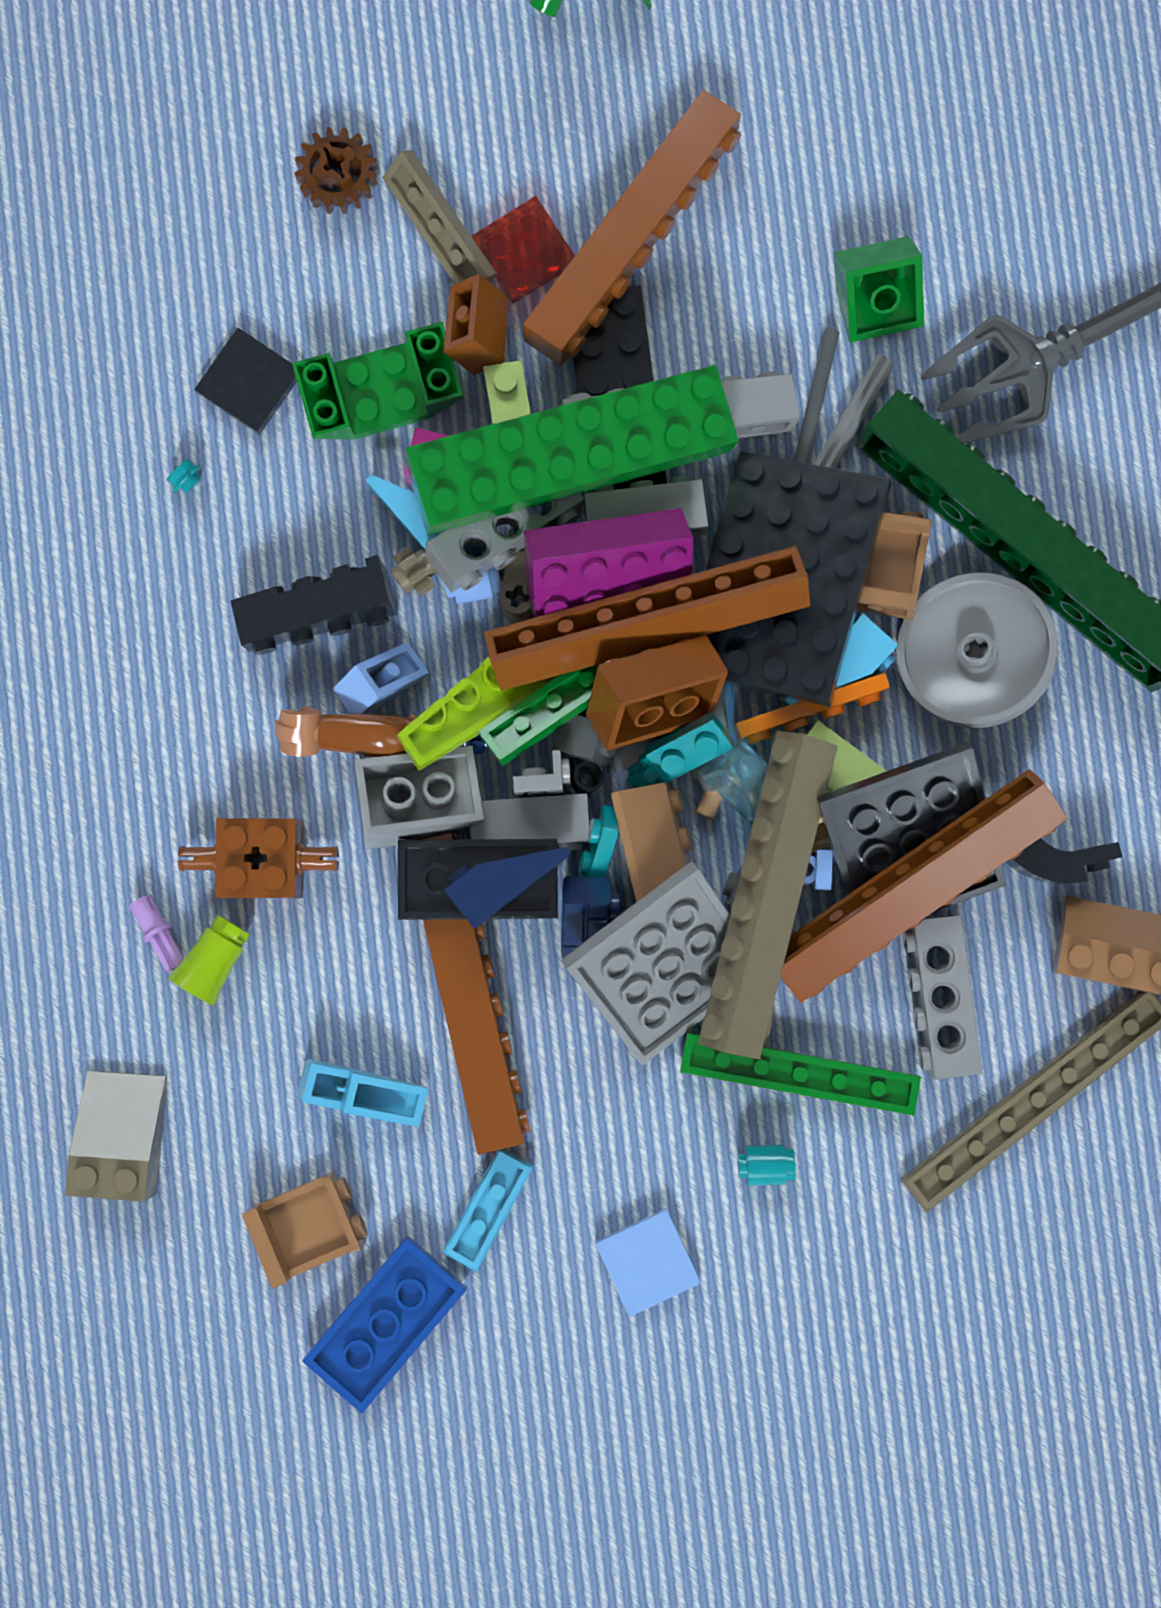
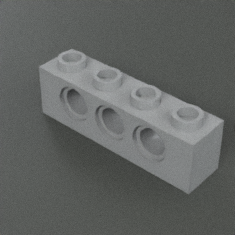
M581 494L541 504L548 511V514L545 516H537L527 508L444 531L426 543L425 556L451 594L461 587L464 591H467L483 579V573L493 567L496 570H500L516 558L515 553L524 548V530L573 524L580 517L579 512L584 498ZM503 524L510 525L515 529L516 534L510 537L503 536L498 532L497 527ZM468 545H477L483 549L484 554L480 557H471L466 554L464 548Z
M961 915L924 918L918 926L902 933L905 952H911L913 968L908 969V982L911 992H916L918 1007L913 1008V1020L916 1031H922L924 1047L918 1048L921 1070L927 1071V1076L935 1080L983 1074ZM937 946L942 950L944 958L942 964L933 969L928 965L926 955L929 949ZM943 985L949 993V999L944 1006L937 1008L932 1002V993L935 988ZM949 1025L954 1031V1039L951 1044L942 1047L938 1043L937 1033L940 1028Z

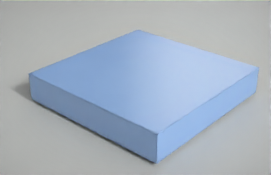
M667 1208L595 1242L629 1317L701 1283Z

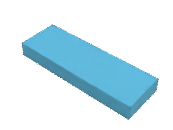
M507 1149L497 1150L442 1253L477 1272L531 1173L534 1164Z

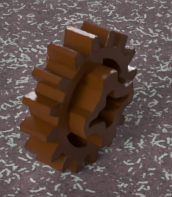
M327 127L326 137L321 138L319 134L314 132L312 134L314 140L312 146L304 142L301 144L305 156L295 157L296 165L300 170L294 173L298 184H302L299 188L303 197H310L314 208L324 203L327 214H331L335 206H339L341 212L347 214V205L351 203L357 209H360L361 203L359 198L364 196L371 199L373 196L368 185H378L379 182L377 174L374 173L379 170L377 159L372 157L374 155L372 146L370 144L363 145V139L359 133L354 135L352 139L349 138L348 130L345 127L341 129L339 135H334L332 128ZM319 159L318 165L314 167L316 161ZM330 163L333 164L335 169L337 168L343 173L344 179L341 178L339 173L331 169ZM360 174L358 181L354 184L355 177Z

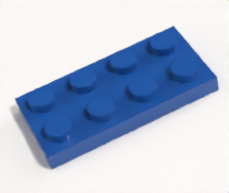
M407 1235L306 1354L302 1362L363 1414L465 1293L467 1286Z

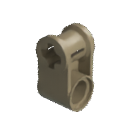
M524 548L516 552V558L504 567V578L500 591L501 611L505 618L513 623L528 620L533 615L527 595ZM517 595L523 596L524 602H521L518 608L512 607L511 601H515Z

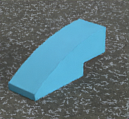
M306 1058L297 1098L302 1103L339 1109L347 1114L419 1127L429 1088L383 1075Z

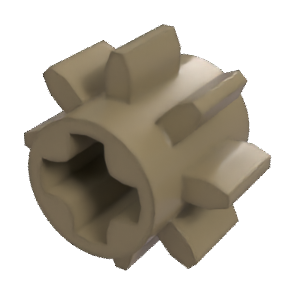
M407 546L393 556L397 566L391 569L390 572L406 595L415 589L421 597L435 587L431 577L436 575L437 572L426 558L422 548L416 553H412Z

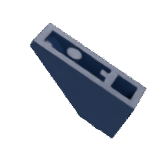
M567 847L478 864L472 869L465 864L447 878L451 885L444 889V891L471 926L476 929L568 858L571 852Z

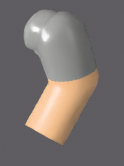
M708 761L691 770L690 775L692 779L700 783L704 791L696 813L714 820L725 792V785L717 766Z

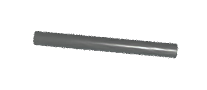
M834 329L824 330L794 457L796 462L809 464L839 337V332Z

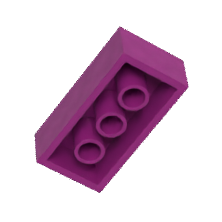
M681 508L523 531L527 595L534 618L692 575L693 536Z

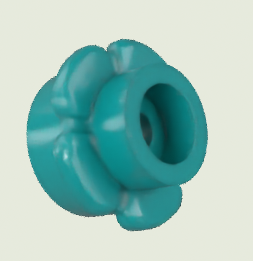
M189 458L183 461L166 479L174 487L172 491L176 493L179 489H182L187 494L202 479L198 474L201 466L199 464L196 466Z

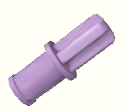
M152 895L141 897L131 903L129 909L132 911L145 935L143 941L151 943L164 969L167 972L173 971L184 960L169 932L173 927L170 923L167 924L162 917Z

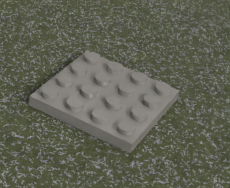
M691 861L573 950L561 962L639 1063L644 1065L705 1018L730 915L700 870Z

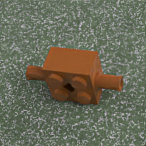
M216 818V843L214 847L180 846L178 849V856L195 858L194 860H178L179 871L214 870L215 898H302L304 871L338 872L339 861L323 860L324 857H339V847H304L303 821L296 818ZM260 850V853L267 855V862H262L258 866V864L253 863V855H258Z

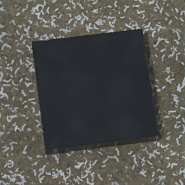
M237 328L194 390L198 395L260 435L297 383L291 362L240 328Z

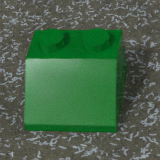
M909 236L833 252L836 291L850 343L924 327L922 254Z

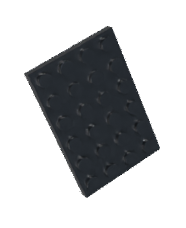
M740 451L706 570L797 546L808 576L810 607L707 634L706 636L728 670L724 684L827 707L831 706L891 490L892 482L890 478Z

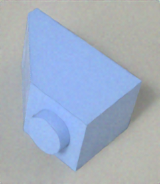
M406 642L355 665L333 690L350 714H369L382 708L418 683L429 672L410 644Z

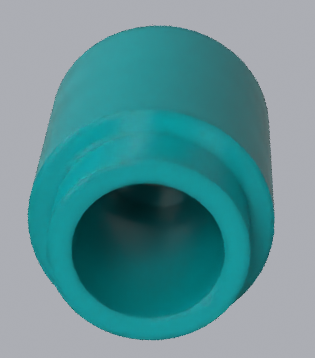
M783 1144L745 1146L744 1154L737 1155L739 1178H746L747 1186L786 1185V1181L796 1179V1161L793 1148H784Z

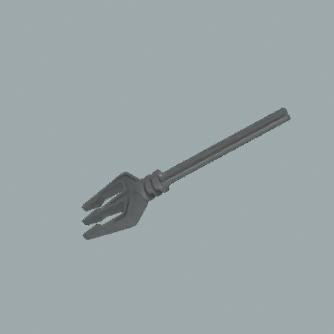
M1161 282L1077 326L1064 323L1060 325L1058 332L1054 330L1049 331L1046 334V338H1035L1034 335L999 315L986 319L921 375V379L927 380L953 372L959 355L987 340L991 341L1002 354V364L973 387L958 389L937 408V412L966 407L977 396L1013 386L1020 392L1023 411L1020 414L992 427L977 421L956 438L963 443H968L1030 428L1045 421L1049 414L1053 373L1057 370L1058 365L1065 367L1069 364L1070 359L1073 361L1081 359L1084 356L1085 347L1161 309Z

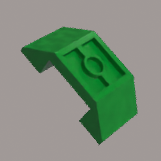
M443 321L406 331L405 334L408 342L337 362L333 361L330 353L292 363L313 439L363 438L428 420L464 398L454 360L443 352L445 341Z

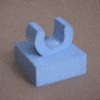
M817 849V858L811 855L809 860L813 865V873L805 877L804 884L815 883V889L835 891L836 865L832 851Z

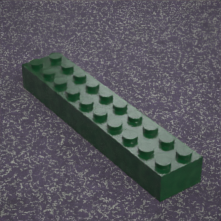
M898 389L866 426L855 447L1016 581L1032 590L1046 606L1148 691L1154 692L1161 689V600L1155 597H1148L1138 589V582L1131 575L1114 569L1107 563L1108 559L1101 550L1091 545H1085L1076 537L1077 533L1071 525L1062 520H1055L1046 512L1045 505L1033 495L1026 496L1015 486L1014 479L1008 473L991 467L984 461L985 456L978 448L971 444L965 445L954 436V430L948 423L941 419L935 420L924 411V406L919 399L909 393L903 394Z

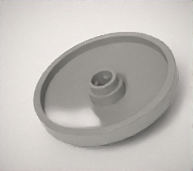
M993 573L958 575L940 582L929 589L917 600L914 619H904L897 640L899 672L909 694L915 702L936 719L965 728L996 726L1026 712L1046 691L1054 675L1058 659V640L1055 625L1042 600L1020 582Z

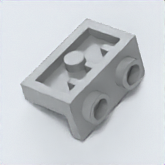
M552 750L554 774H547L546 768L522 769V776H513L516 797L564 795L563 786H571L569 759H561V751Z

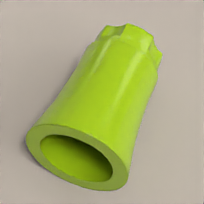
M220 915L215 917L210 926L211 928L206 927L184 960L167 977L177 986L212 1006L216 1005L224 983L244 950L241 946L250 937L248 932Z

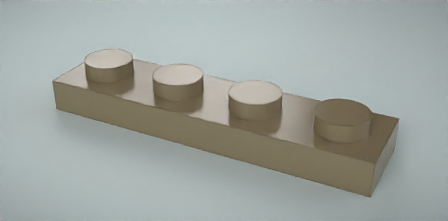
M412 150L401 151L382 178L450 278L457 284L480 273L491 282L497 273L414 152Z

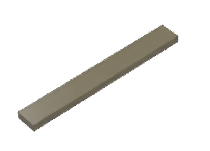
M1143 991L1136 993L900 1178L926 1213L1159 1031L1161 1029L1160 1000L1152 993Z

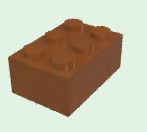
M706 635L694 639H682L675 644L658 649H646L637 655L626 658L610 659L598 665L586 715L606 751L676 731L710 712L714 713L728 670Z

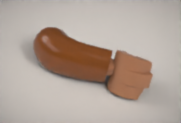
M305 706L301 708V711L281 710L279 719L275 720V736L279 739L281 752L291 756H311L317 754L320 749L369 757L407 754L398 740V733L417 717L407 715L401 718L398 715L385 716L379 714L323 715L321 711Z

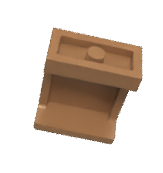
M884 511L857 611L908 620L914 619L931 529V519H926L923 514L914 511H904L901 515Z
M336 1170L251 1206L241 1214L272 1289L287 1283L291 1277L351 1251L353 1253L360 1251L366 1244L364 1238L368 1236V1231L364 1220L360 1214L354 1215L349 1200L353 1199L350 1186L345 1177L339 1179Z

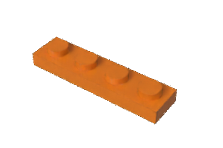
M882 673L835 689L830 707L800 701L738 722L733 726L738 742L748 739L749 745L771 738V730L784 726L786 732H791L807 726V718L821 714L823 720L845 713L843 707L845 705L858 701L859 706L864 707L881 701L880 693L889 689L890 685L886 674Z

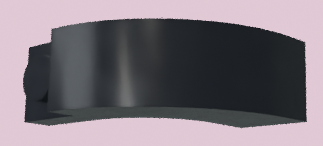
M1040 838L1025 848L1018 857L1008 860L1006 863L1017 872L1036 881L1051 884H1072L1088 882L1084 866H1086L1087 872L1111 868L1110 860L1122 858L1119 842L1076 851H1063L1054 848Z

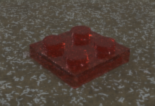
M534 196L471 235L497 273L495 278L512 304L561 275L575 257L537 196Z

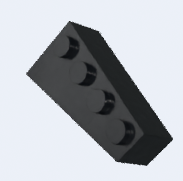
M374 555L365 558L366 567H350L346 564L333 568L332 573L329 574L330 578L324 580L321 577L307 576L291 584L292 589L284 591L282 586H275L230 600L241 646L248 652L253 651L255 655H261L277 650V644L291 641L292 645H302L314 641V635L329 632L330 636H338L351 632L353 625L367 622L368 627H373L390 622L389 617L398 615L387 569L380 557Z

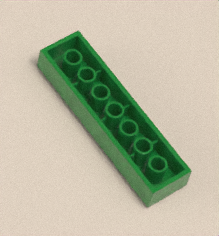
M715 364L406 447L404 460L427 536L726 454L736 446L739 440Z

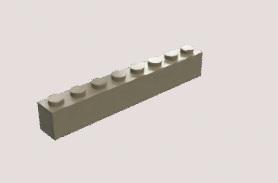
M776 731L698 1044L724 1053L760 1060L821 815L817 798L827 791L837 745L802 733Z

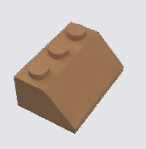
M663 782L611 793L636 902L691 862L689 850H693L692 836L689 828L682 826L679 812L684 811L683 799L678 788L674 789L672 783Z
M1066 896L1051 973L1161 995V915Z

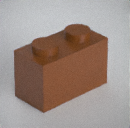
M480 273L450 287L443 351L473 375L483 372L484 366L504 363L509 298Z

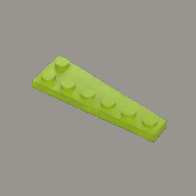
M487 657L482 662V665L466 679L460 680L448 691L446 696L438 699L399 732L398 740L420 771L479 735L478 731L558 676L501 691L490 658Z

